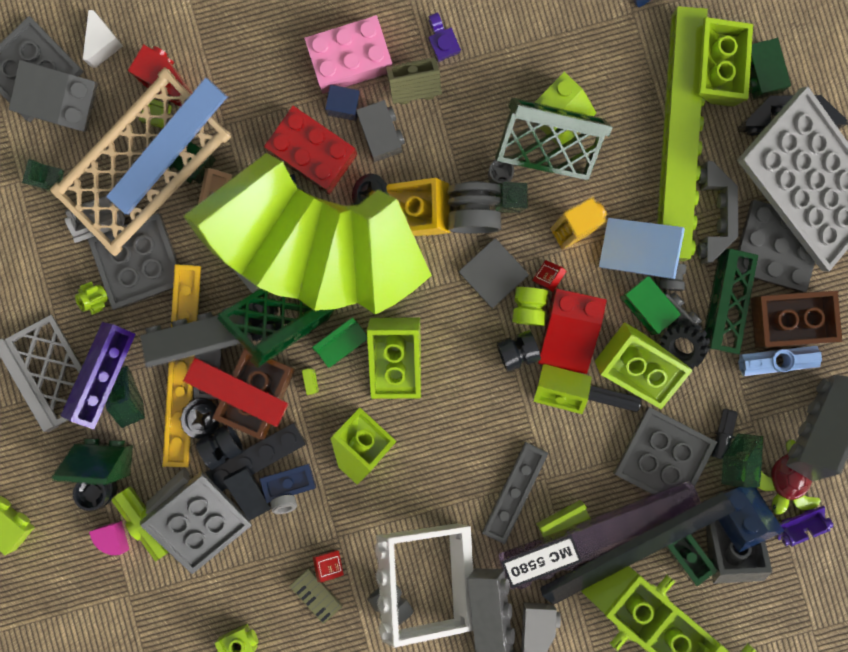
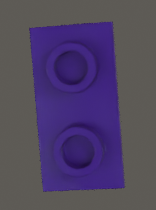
M823 505L816 509L806 510L803 514L794 518L782 520L779 524L784 532L778 534L777 539H781L785 546L790 545L793 547L809 540L805 531H809L814 538L830 532V528L834 527L829 517L825 519V507Z

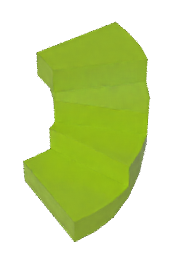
M267 153L184 215L196 236L212 254L247 280L275 295L299 299L313 310L338 309L358 303L370 312L377 314L398 303L432 276L396 198L377 190L359 205L344 206L314 197L299 190L283 162Z

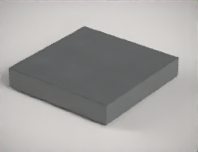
M496 238L458 272L491 308H494L529 275Z

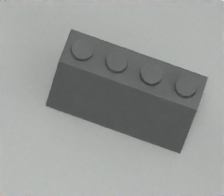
M212 312L197 315L198 320L189 323L187 318L171 322L172 327L162 329L161 325L145 328L146 334L140 335L146 368L240 344V342L217 319L218 315L213 316ZM231 315L228 317L233 323L243 325V316ZM247 333V338L252 341L250 333Z
M835 375L828 379H823L816 388L817 396L807 409V413H809L807 419L799 427V437L788 452L789 460L786 466L811 481L842 474L847 462L848 376Z

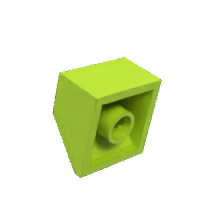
M565 72L534 102L595 116L597 113L584 90ZM547 125L539 127L546 135L552 133ZM569 130L558 135L562 145L574 137L572 131Z

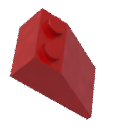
M143 44L128 72L144 87L149 88L159 78L158 74L165 67L192 94L179 72L173 66L174 62L167 57L168 54L156 46L151 49ZM170 82L165 86L169 97H179L181 95ZM169 100L181 108V100Z
M555 289L551 297L540 349L541 360L538 361V364H546L587 374L601 329L607 299Z

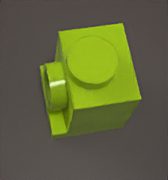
M248 624L220 636L215 642L218 652H255L258 647L257 635L253 629L250 630ZM234 643H239L241 649L237 650Z

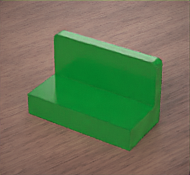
M649 276L620 297L651 336L659 334L680 316V312Z
M351 318L314 345L312 349L319 354L327 367L330 368L367 341V334L356 319Z

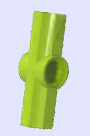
M131 486L116 495L111 501L126 520L125 524L128 532L135 540L141 541L155 562L158 561L168 551L140 526V521L148 515L146 513V506Z

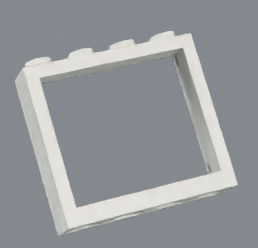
M457 523L377 535L375 554L378 558V571L376 579L380 591L378 608L381 612L379 633L382 642L392 647H398L473 631L467 580L473 572L471 526ZM449 535L454 619L398 630L394 543Z

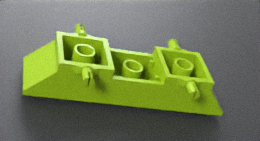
M628 566L581 590L607 618L616 624L619 633L610 644L618 651L626 640L629 639L637 642L648 652H730L669 600L665 593L675 581L667 574L656 586L649 583L633 568ZM747 643L741 652H756V650Z

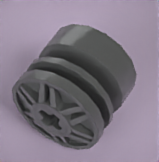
M468 181L450 185L448 187V195L453 196V198L448 199V205L457 207L459 210L448 213V231L462 234H482L500 231L501 213L490 210V207L501 204V199L494 197L501 194V186L482 181Z

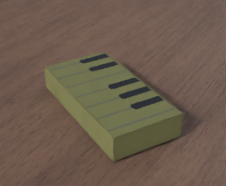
M310 568L289 586L323 624L343 606L323 582H317L316 574Z

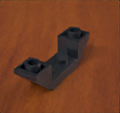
M794 95L769 96L738 127V132H747L749 136L760 135L771 122V115L776 116ZM815 95L838 129L847 125V119L822 95Z

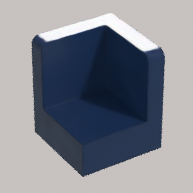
M330 85L325 108L327 115L357 121L356 110L360 95L359 90Z

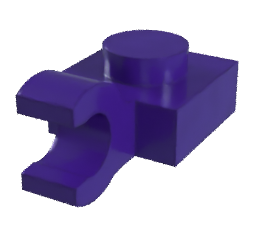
M439 13L430 15V20L428 21L434 35L429 36L428 40L437 61L440 62L461 53L452 27L444 30Z

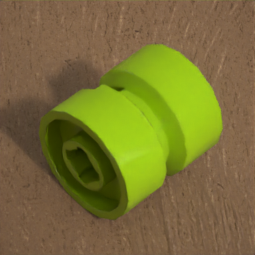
M516 287L515 302L518 304V307L513 309L512 323L545 326L546 312L543 310V306L547 305L549 291L530 287Z

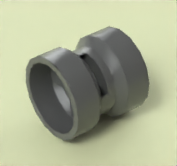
M496 160L492 162L488 171L489 182L500 185L501 188L507 186L514 175L513 164Z
M678 263L675 279L662 277V280L659 282V288L669 291H684L685 282L683 281V275L686 273L687 265Z

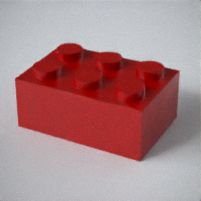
M295 106L291 107L264 146L270 155L282 161L286 166L329 195L358 155L355 147Z

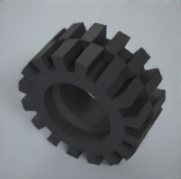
M680 321L678 325L674 323L661 337L660 346L693 369L695 366L698 367L706 357L710 348L708 346L710 340L705 338L707 335L705 330L699 331L700 325L697 324L696 327H692L693 322L689 321L685 325V321ZM676 339H688L694 346L693 352L683 353L678 350L675 345Z

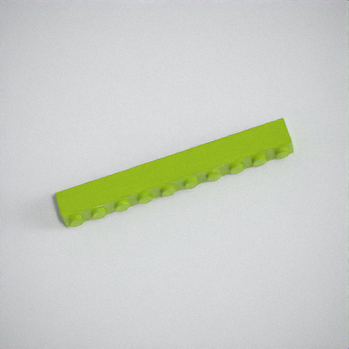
M678 6L671 15L657 224L685 228L679 261H687L691 259V255H694L696 249V242L692 239L693 231L697 227V216L694 215V209L699 201L696 181L700 178L701 168L697 164L698 156L702 152V141H699V134L704 126L701 107L705 104V99L698 93L703 19L707 17L708 9Z

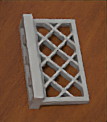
M49 315L6 339H0V357L43 432H51L58 428L59 425L68 421L63 417L58 419L53 410L56 400L67 402V400L57 398L61 384L74 386V383L63 381L67 366L76 368L78 372L82 368L53 315ZM49 323L54 329L51 341L38 337L41 327ZM57 336L61 343L56 342ZM22 337L32 339L28 353L19 351L14 342ZM37 340L50 343L46 358L33 355ZM54 345L65 348L67 353L64 362L50 359ZM21 355L27 356L26 361H24ZM32 357L45 361L41 375L31 373L28 368ZM69 358L72 360L74 365L68 364ZM49 362L63 365L59 379L45 376ZM34 376L39 377L38 383L36 382ZM44 379L57 382L53 397L43 394L41 387ZM46 398L52 399L51 404H49Z

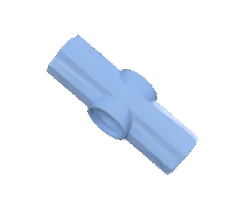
M815 345L740 354L738 364L742 376L818 368L821 366L822 356L818 346ZM779 354L783 357V365L781 367H778L776 364V358Z

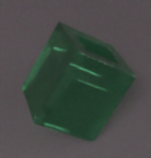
M28 159L22 183L32 188L52 193L50 188L56 182L60 183L62 181L64 170Z

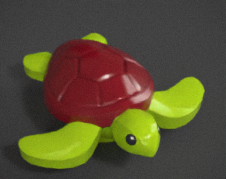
M792 439L786 443L787 452L796 443ZM785 454L775 462L772 467L771 477H767L756 466H753L750 471L751 478L759 489L777 492L772 500V509L776 515L782 514L787 510L790 500H792L795 507L801 510H811L820 504L819 498L805 496L811 487L812 481L786 466L789 460L788 454Z

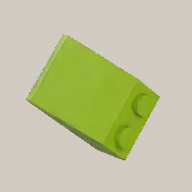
M420 317L370 318L367 328L371 399H421Z
M625 322L594 361L602 376L660 409L665 406L693 371L647 335Z

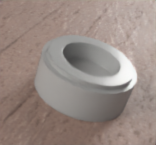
M293 495L279 496L270 502L272 512L275 514H286L297 507L296 498Z

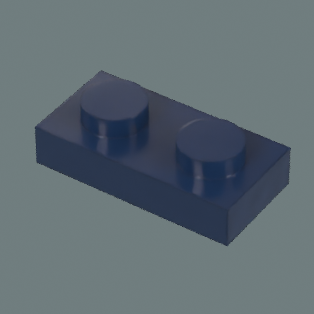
M310 463L260 478L267 503H270L279 496L296 495L316 489Z

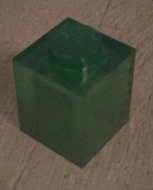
M502 182L499 184L501 186V194L496 197L501 199V204L496 206V211L520 213L528 208L527 183Z

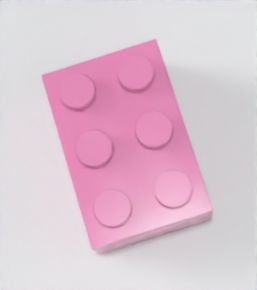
M377 15L305 38L322 94L329 92L330 85L347 87L387 74L386 67L392 66Z

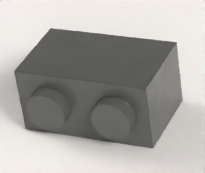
M385 100L356 110L374 162L402 153L401 145L405 144L401 130H395L393 121H396V116L392 106L387 107Z

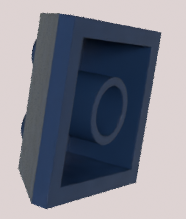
M755 486L738 487L725 493L736 511L719 519V522L738 553L784 532Z

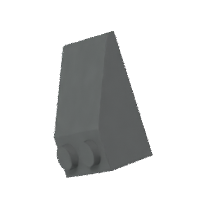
M19 60L9 110L87 132L98 83Z
M719 520L706 526L708 558L718 570L712 575L713 584L765 581L773 572L766 541L738 553Z

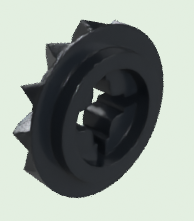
M373 173L361 176L354 184L352 190L354 206L366 200L368 197L364 194L372 190H380L389 195L386 188L388 184L381 176Z
M204 398L190 400L189 404L182 408L183 412L179 418L182 425L181 429L188 436L201 439L208 434L211 435L217 429L219 421L213 419L217 406L212 401ZM196 411L200 414H204V416L201 418L202 425L198 422H194V420L197 418Z

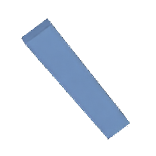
M205 78L106 197L124 214H130L228 96L208 78Z

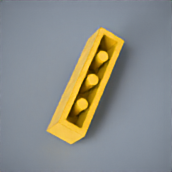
M591 198L565 212L550 230L563 250L589 236L606 222L604 218L606 212L600 202L596 203L594 198Z

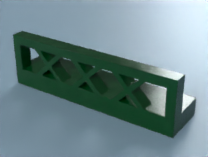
M726 249L718 256L704 328L707 333L705 338L710 340L708 344L710 346L709 350L740 354L759 255ZM738 257L749 259L748 270L742 274L737 268ZM740 281L744 291L743 295L736 298L732 288L735 283ZM735 306L739 312L738 320L731 323L727 314L728 310ZM728 331L734 336L733 348L722 346L723 335Z

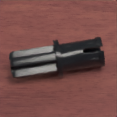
M723 409L718 431L714 432V434H717L715 439L717 444L711 454L712 457L723 460L728 459L732 438L735 439L733 432L738 416L736 411Z

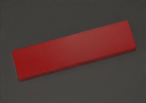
M194 358L183 379V382L275 427H278L289 403L197 358Z

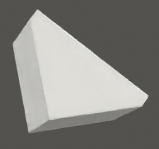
M89 10L83 60L90 67L96 68L122 48L123 45L95 11Z

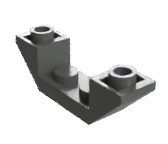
M707 161L700 166L701 174L697 182L700 183V191H720L717 196V207L720 209L717 232L720 233V237L701 239V243L697 246V256L701 258V265L713 262L738 238V186L713 161Z

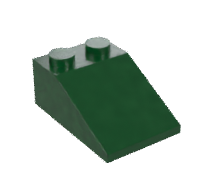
M84 438L83 442L75 443L52 475V481L109 484L130 476L133 445H125L124 440H109V444L99 443V438Z

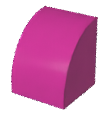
M122 520L89 531L93 544L105 554L121 555L130 550Z

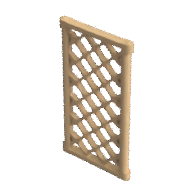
M165 67L158 74L159 78L60 183L56 182L50 188L52 194L114 256H117L123 250L122 246L222 142L226 143L232 137L230 132L211 116L208 122L217 130V133L214 136L206 135L203 126L200 129V133L194 136L200 138L203 148L195 155L188 153L185 147L179 154L185 166L178 173L170 171L168 167L163 173L167 185L161 191L154 190L151 187L147 192V198L150 203L144 209L135 207L130 212L132 221L126 227L117 224V211L120 209L114 203H112L111 207H101L99 205V193L101 191L110 192L116 185V175L127 172L116 169V156L127 155L129 157L130 169L133 165L134 156L142 154L133 151V138L145 137L147 148L151 144V138L158 135L151 133V119L162 118L165 127L169 119L174 116L168 114V101L181 100L183 105L191 96L171 71ZM169 82L181 93L179 97L168 96L165 86ZM154 98L162 99L164 102V113L162 115H151L148 104ZM137 116L146 120V132L144 134L133 133L130 123ZM119 135L128 137L129 149L127 152H117L113 141ZM102 153L111 156V169L109 171H100L96 159ZM84 172L94 175V187L92 189H83L81 187L79 177ZM100 173L111 174L112 186L110 189L99 188L98 176ZM67 190L76 192L77 205L65 194ZM83 191H92L94 193L93 207L82 206L81 194ZM84 209L94 210L95 223L82 212ZM100 210L112 211V224L110 226L100 224ZM111 228L115 239L111 242L100 229Z

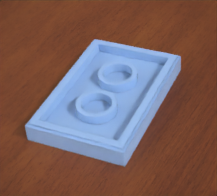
M608 218L599 267L675 279L685 228Z

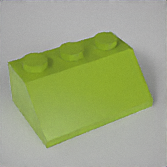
M709 17L703 19L698 94L710 104L734 107L748 100L753 24Z

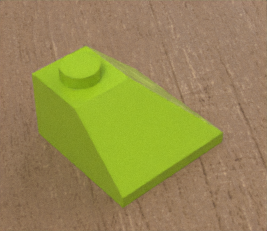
M361 408L330 438L339 469L357 485L396 443V440Z

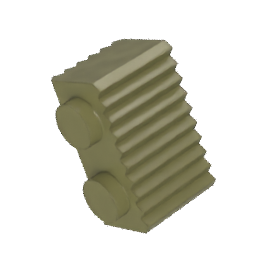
M432 57L431 59L427 58L426 60L422 59L421 61L417 60L416 62L412 61L411 63L407 62L406 64L402 63L401 65L397 64L396 66L386 67L389 91L393 104H408L412 100L422 98L430 100L435 96L442 95L440 71L436 58Z

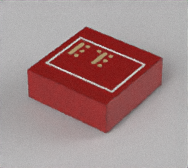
M545 260L532 281L554 292L567 271L563 267Z
M339 550L313 556L317 582L322 583L344 576Z

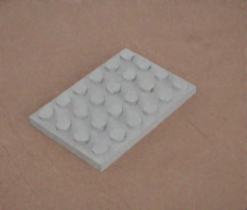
M807 86L801 87L737 161L822 271L829 272L848 250V142Z

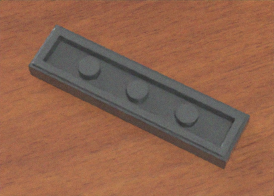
M524 442L482 530V534L503 544L506 543L547 458L548 452Z

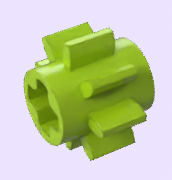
M91 281L80 285L79 293L75 294V301L79 309L83 312L89 310L91 315L103 311L104 303L108 301L104 288L101 285L93 286Z

